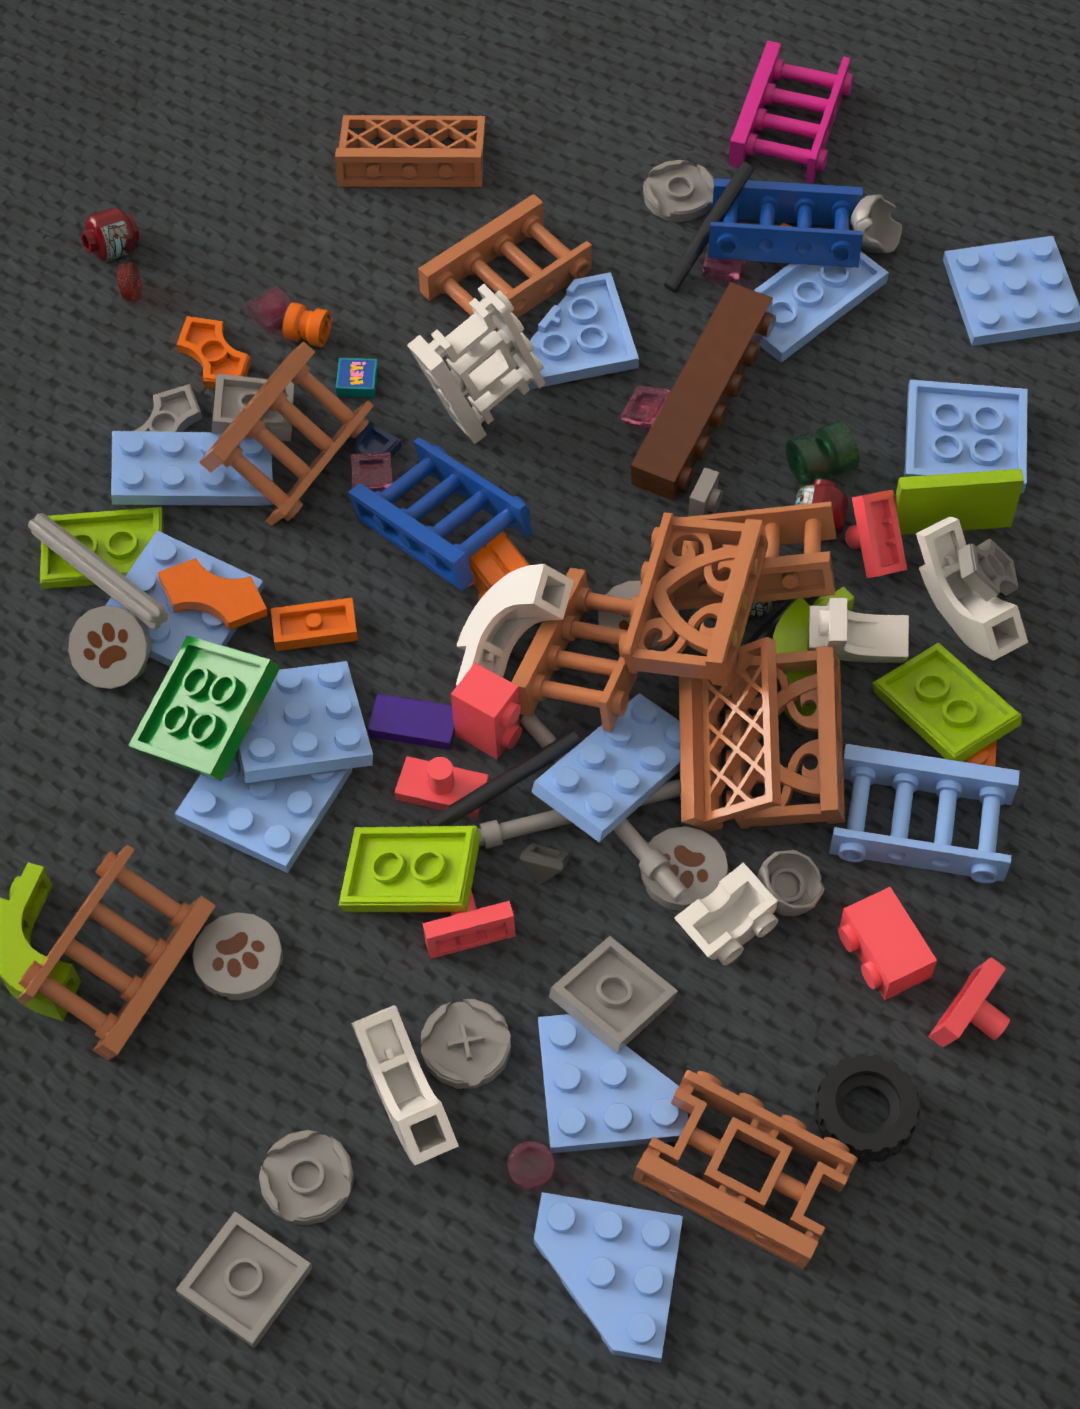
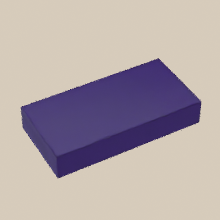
M377 694L367 729L368 736L451 750L455 736L452 706Z

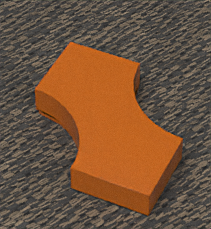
M187 316L176 346L178 353L189 355L203 367L204 387L215 389L217 374L247 377L251 366L250 356L228 345L223 337L225 330L223 321Z
M197 558L158 572L159 581L174 612L188 610L204 611L221 619L228 630L267 616V608L251 576L240 579L219 577L207 571Z

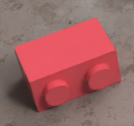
M474 663L451 693L455 736L498 759L505 748L510 750L516 745L522 733L518 686Z
M891 887L843 909L840 928H838L840 940L848 952L855 951L862 962L861 972L866 983L873 990L878 988L884 1000L932 977L937 959Z

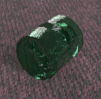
M835 421L818 428L815 435L808 432L786 442L785 451L789 467L802 487L813 484L815 480H827L829 474L837 477L859 466V451L856 441L847 425L842 421Z

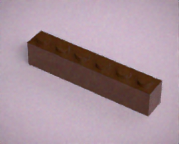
M732 282L729 283L630 465L632 485L674 502L681 489L686 491L689 488L695 474V468L693 467L697 459H704L708 453L712 440L710 435L714 427L720 428L728 412L727 403L730 397L738 396L744 382L743 373L746 367L754 366L760 352L759 343L762 337H769L774 328L776 315L772 314L773 297Z

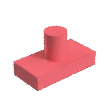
M893 490L852 497L857 525H852L846 530L845 541L851 549H861L866 578L879 577L907 570Z
M406 756L394 792L395 800L443 810L487 783L489 775L453 767L451 761L445 757H436L426 761ZM481 807L466 816L478 819Z
M472 890L467 912H450L451 916L422 923L430 959L516 936L514 914L510 901L477 909Z
M992 957L976 967L928 1037L944 1048L957 1040L967 1025L972 1023L993 1041L996 1040L1008 1026L1010 1018L985 999L1006 968Z

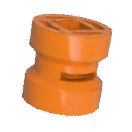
M292 302L287 308L283 321L284 339L298 342L303 338L311 346L324 347L331 330V312L320 308L308 311L305 305Z

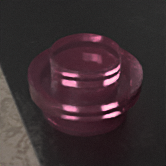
M529 1141L517 1145L508 1157L507 1168L509 1176L515 1184L522 1188L536 1189L542 1187L551 1179L554 1172L552 1153L546 1146L538 1142Z

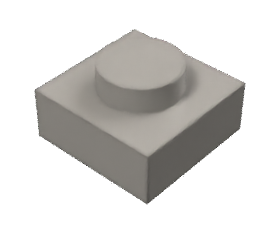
M704 467L689 499L688 517L708 515L709 511L716 513L723 496V490L718 489L719 472Z

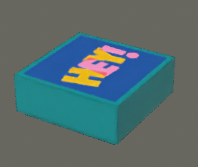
M339 358L335 388L337 397L375 398L378 374L377 359Z

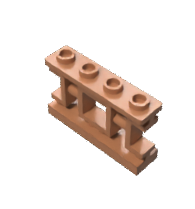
M687 1070L673 1096L671 1104L691 1115L675 1147L652 1137L636 1167L633 1180L768 1252L804 1269L810 1261L819 1243L818 1240L825 1229L824 1226L804 1216L819 1182L841 1192L858 1158L850 1154V1149L839 1140L831 1137H824L822 1139L806 1131V1125L800 1120L789 1115L779 1117L764 1109V1104L754 1096L746 1093H739L737 1095L723 1088L722 1082L707 1072L698 1071L694 1073ZM706 1105L732 1118L721 1140L696 1127ZM733 1137L776 1158L760 1193L717 1171ZM687 1144L712 1157L702 1180L676 1167ZM791 1150L817 1163L807 1184L781 1172ZM772 1189L798 1202L787 1225L761 1212Z

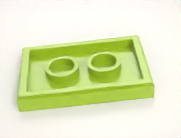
M1022 469L900 477L895 495V503L901 535L916 534L948 517L959 519L962 531L1011 527L1024 484Z
M162 507L48 516L123 576L127 575L156 531L158 530L163 533ZM41 542L40 584L42 589L96 585Z
M936 643L873 682V692L938 753L948 760L963 762L1021 725V714L940 643Z
M477 826L355 827L339 907L345 912H467L481 838L480 830Z

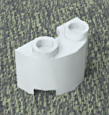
M743 862L719 881L718 887L710 895L703 899L698 898L678 914L675 919L711 960L718 959L725 966L735 961L744 950L743 944L755 935L758 938L765 936L776 926L778 919L773 913L777 908L778 901Z

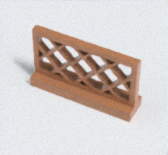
M343 115L339 148H336L335 152L338 187H482L485 116ZM350 128H366L367 130L357 135ZM392 128L402 129L401 132L395 135L388 132ZM426 129L439 130L431 135L424 132ZM462 129H476L468 135L459 132ZM376 137L384 140L376 146L369 142ZM412 137L419 140V142L412 146L405 143V141ZM448 137L455 141L448 146L441 143V141Z
M765 637L740 646L729 687L712 685L711 680L679 676L681 822L706 831H715L723 828L724 821L781 805L775 640ZM761 654V665L755 675L751 677L745 671L754 656ZM742 677L749 684L736 703L729 696ZM760 692L762 694V706L756 716L752 717L747 712V709L757 693ZM726 703L733 710L721 728L720 711ZM743 718L750 725L739 743H737L730 736ZM761 733L764 738V746L755 759L748 753V750L758 734ZM725 744H727L734 751L722 768L721 751ZM745 759L751 767L741 783L738 784L731 777L741 761ZM760 774L765 777V795L754 798L749 792ZM726 785H728L735 792L727 805L723 807L722 792Z

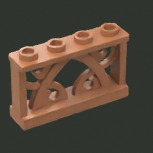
M664 512L660 527H655L652 533V553L649 561H645L642 565L641 589L639 595L632 598L630 605L631 621L628 631H623L620 636L619 655L624 658L629 673L638 674L641 671L711 680L712 685L729 687L768 548L763 521L746 519L745 523L675 517L673 513ZM682 540L700 542L704 547V553L696 556L693 547L686 544L688 551L685 555H674L677 544ZM712 543L735 546L723 547L713 550ZM718 568L719 576L723 572H730L729 579L725 581L716 580L713 576V569ZM704 573L709 588L717 595L723 597L721 603H714L701 608L692 615L687 623L674 609L668 597L683 584ZM658 611L660 617L655 618ZM707 618L717 619L713 628L705 627L703 621ZM656 632L662 634V637L656 642L657 646L668 644L674 636L678 638L676 643L666 651L648 650L646 648L650 635ZM688 645L694 650L701 652L707 656L689 655L681 653Z
M833 645L816 647V650L776 654L777 680L782 688L777 693L778 715L785 709H788L792 719L799 726L818 732L819 739L809 741L798 748L790 759L788 769L780 764V784L784 786L781 794V805L734 819L741 829H750V827L813 822H827V824L845 823L839 657ZM761 655L754 656L745 671L751 677L755 675L761 665ZM817 670L816 674L802 678L792 684H789L785 675L787 672ZM742 677L731 693L732 700L736 703L749 684ZM762 696L754 698L747 709L748 713L749 709L758 713L762 706ZM800 700L803 709L806 704L815 703L817 706L816 711L810 716H803L798 712L795 702ZM733 709L726 710L725 721ZM741 719L732 733V739L739 743L750 725L745 719ZM761 733L758 734L748 750V753L755 759L762 749L759 743L762 737ZM733 749L726 751V762L734 751ZM813 756L818 759V765L815 769L808 770L803 764L802 775L797 774L799 765L805 757ZM745 759L741 761L733 774V780L738 784L741 783L749 770V763ZM760 774L755 784H765V777ZM734 790L727 791L726 805L734 794ZM793 791L820 798V803L788 805Z

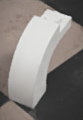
M948 517L916 533L925 565L919 567L925 586L939 612L969 648L986 658L996 660L1028 643L1017 605L1003 601L998 597H994L986 602L962 580L957 551L966 546V541L959 519Z
M538 564L514 570L496 582L477 603L460 634L456 647L464 650L465 654L456 686L474 663L503 678L510 653L518 639L527 629L542 621L563 620L574 580L545 564Z
M830 598L827 606H810L809 650L813 651L816 650V647L833 645L839 660L865 663H905L908 658L909 615L856 613L847 610V598Z
M395 1005L351 1023L378 1094L411 1162L417 1165L458 1147L459 1145L442 1102L436 1098L424 1076L397 1007Z

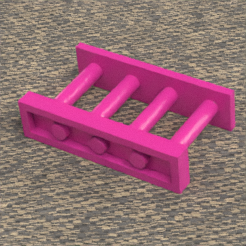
M767 41L730 140L728 166L739 168L741 163L745 162L747 155L753 156L754 153L807 164L806 183L813 184L817 171L823 172L826 166L828 150L825 149L842 96H849L852 89L854 74L848 73L850 58L843 57L838 74L785 64V60L780 59L781 43ZM781 78L832 88L829 99L778 89L776 84L773 83L774 80L781 81ZM772 103L824 114L821 123L815 124L769 114L767 109L764 108L765 105L771 106ZM763 128L814 138L815 141L812 149L808 150L758 139V135L755 133L756 130L762 131Z

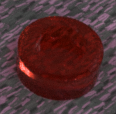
M134 262L120 264L117 269V279L123 299L127 302L140 300L142 284L136 264Z

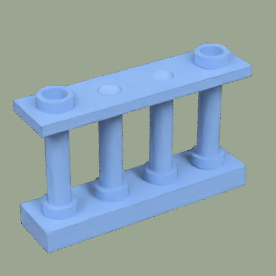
M845 745L843 755L844 779L850 780L853 783L847 829L834 827L829 854L839 855L841 859L849 862H860L865 859L971 876L973 880L980 883L1004 882L1011 864L1012 855L996 853L1000 806L1003 804L1012 805L1018 788L1019 770L858 745ZM870 785L892 786L896 790L890 836L864 832ZM917 790L936 793L939 796L934 843L908 839L913 792ZM960 797L979 800L983 804L978 850L952 846L956 802Z

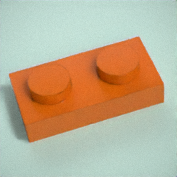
M352 597L271 608L276 651L358 641Z

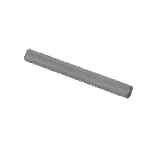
M39 513L34 519L29 521L28 528L31 529L32 534L123 607L135 614L152 629H158L162 623L167 621L168 614L161 604L46 514Z

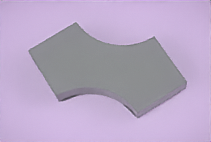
M187 384L153 395L154 408L151 416L140 428L134 431L184 432L190 425L203 420L191 385Z
M991 539L978 546L968 544L957 551L962 580L986 602L998 596L1000 592L1007 596L1018 589L1014 561Z

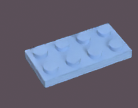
M863 252L860 253L859 268L788 264L754 290L773 297L772 314L776 315V322L769 337L763 336L759 345L782 363L887 283L889 272Z
M112 431V505L267 506L273 505V503L233 467L229 466L226 468L221 464L210 473L199 463L222 434H212L211 432ZM244 437L238 445L243 449L241 454L273 482L272 454L254 438L249 440L247 437Z
M639 693L628 702L625 715L618 717L612 732L603 731L602 725L536 779L533 784L532 793L600 842L680 771V721Z

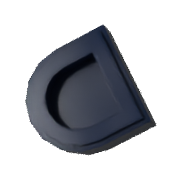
M372 421L368 423L354 441L357 459L369 466L384 464L402 447L399 438Z

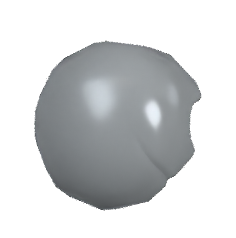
M880 194L869 195L859 201L852 213L850 227L854 231H863L861 245L863 251L886 254L894 252L900 243L902 225L891 217V210L895 209L896 206L885 200Z
M796 850L774 852L764 861L757 876L761 883L777 899L778 903L775 913L781 916L795 917L807 913L815 907L825 889L821 882V874L818 867L809 856Z

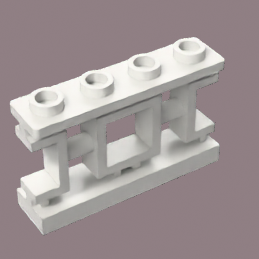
M485 284L478 288L482 300L479 302L474 298L469 302L474 314L449 335L444 337L436 330L431 334L434 339L431 343L428 344L419 335L407 345L452 420L474 444L487 435L481 423L485 421L489 425L494 420L490 413L494 406L516 388L525 395L530 390L528 387L530 382H533L539 389L546 384L540 373V370L544 367L532 352L534 350L533 345L522 333L524 327L512 313L514 310L513 305L500 290L494 294ZM445 355L448 358L446 359L449 367L451 368V371L448 369L447 365L442 359V357H444ZM467 393H468V395H469V397H467V398L469 399L471 405L473 406L472 408H471V406L469 405L468 401H467L466 398H465V395H466Z

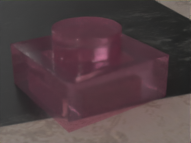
M707 252L702 276L739 284L746 261L708 258Z
M275 286L246 303L248 313L270 335L283 327L285 313L292 301L278 286Z
M637 386L621 415L622 420L630 427L650 429L670 391L664 388Z
M391 452L351 455L352 488L362 483L373 492H382L393 483Z

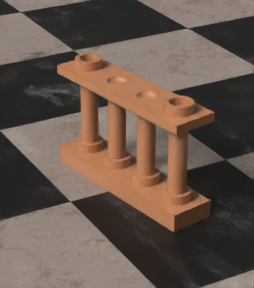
M533 194L419 267L420 292L429 301L440 294L447 293L471 316L474 312L469 302L474 298L458 282L469 275L476 274L495 293L500 290L508 298L514 307L512 313L519 318L570 284L574 279L583 278L592 269V244L585 241L572 251L569 250L544 228L543 202ZM527 237H533L558 260L542 270L515 245ZM498 256H505L529 279L513 289L487 263Z
M304 341L285 358L199 461L210 473L221 464L226 468L229 466L233 467L277 506L265 520L271 526L282 518L288 522L303 506L299 498L348 437L356 438L369 423L365 416L374 406L368 400L355 411H352L309 372L311 368L306 364L315 351ZM290 382L295 386L299 383L343 423L332 439L287 399L289 395L284 389ZM268 409L272 412H279L321 450L310 466L264 426L266 422L261 417ZM245 436L249 440L252 438L257 440L299 478L287 494L241 454L243 449L238 445Z
M831 501L685 517L745 523L746 519L763 521L768 548L752 603L835 595V580L830 551L821 552V541L836 539ZM682 540L677 544L675 551L676 556L685 555L688 551L686 544L693 547L696 556H698V553H704V547L700 542ZM712 543L713 550L723 547L735 546ZM804 543V554L779 556L780 545ZM718 568L713 569V576L716 580L725 581L729 579L730 572H723L719 576ZM704 573L689 580L668 597L675 610L703 608L710 604L721 603L723 597L717 595L709 588Z
M570 568L566 576L574 580L563 620L542 621L511 683L518 686L521 715L532 717L539 701L551 698L599 708L603 731L612 732L618 717H623L626 713L629 693L638 674L629 673L625 660L621 656L616 661L568 652L565 649L569 641H574L575 638L619 646L622 632L628 630L579 621L583 613L588 612L590 609L630 616L632 599L593 593L592 589L588 588L586 571ZM658 611L655 618L660 617ZM658 632L650 635L646 647L648 650H650ZM561 667L610 676L604 691L550 681L554 671H558Z
M128 844L117 855L112 851L107 854L95 871L101 879L42 964L34 960L18 982V984L24 987V990L17 998L22 1004L25 1005L38 991L95 1029L94 1035L100 1038L93 1051L106 1060H110L118 1055L216 906L202 895L190 905L186 902L179 904L124 866L135 850ZM113 881L171 919L169 924L174 929L166 941L161 938L156 941L99 902ZM88 917L146 955L144 960L150 965L141 978L136 974L130 977L74 938ZM63 953L121 992L120 998L125 1000V1003L117 1015H114L112 1012L106 1015L48 976Z

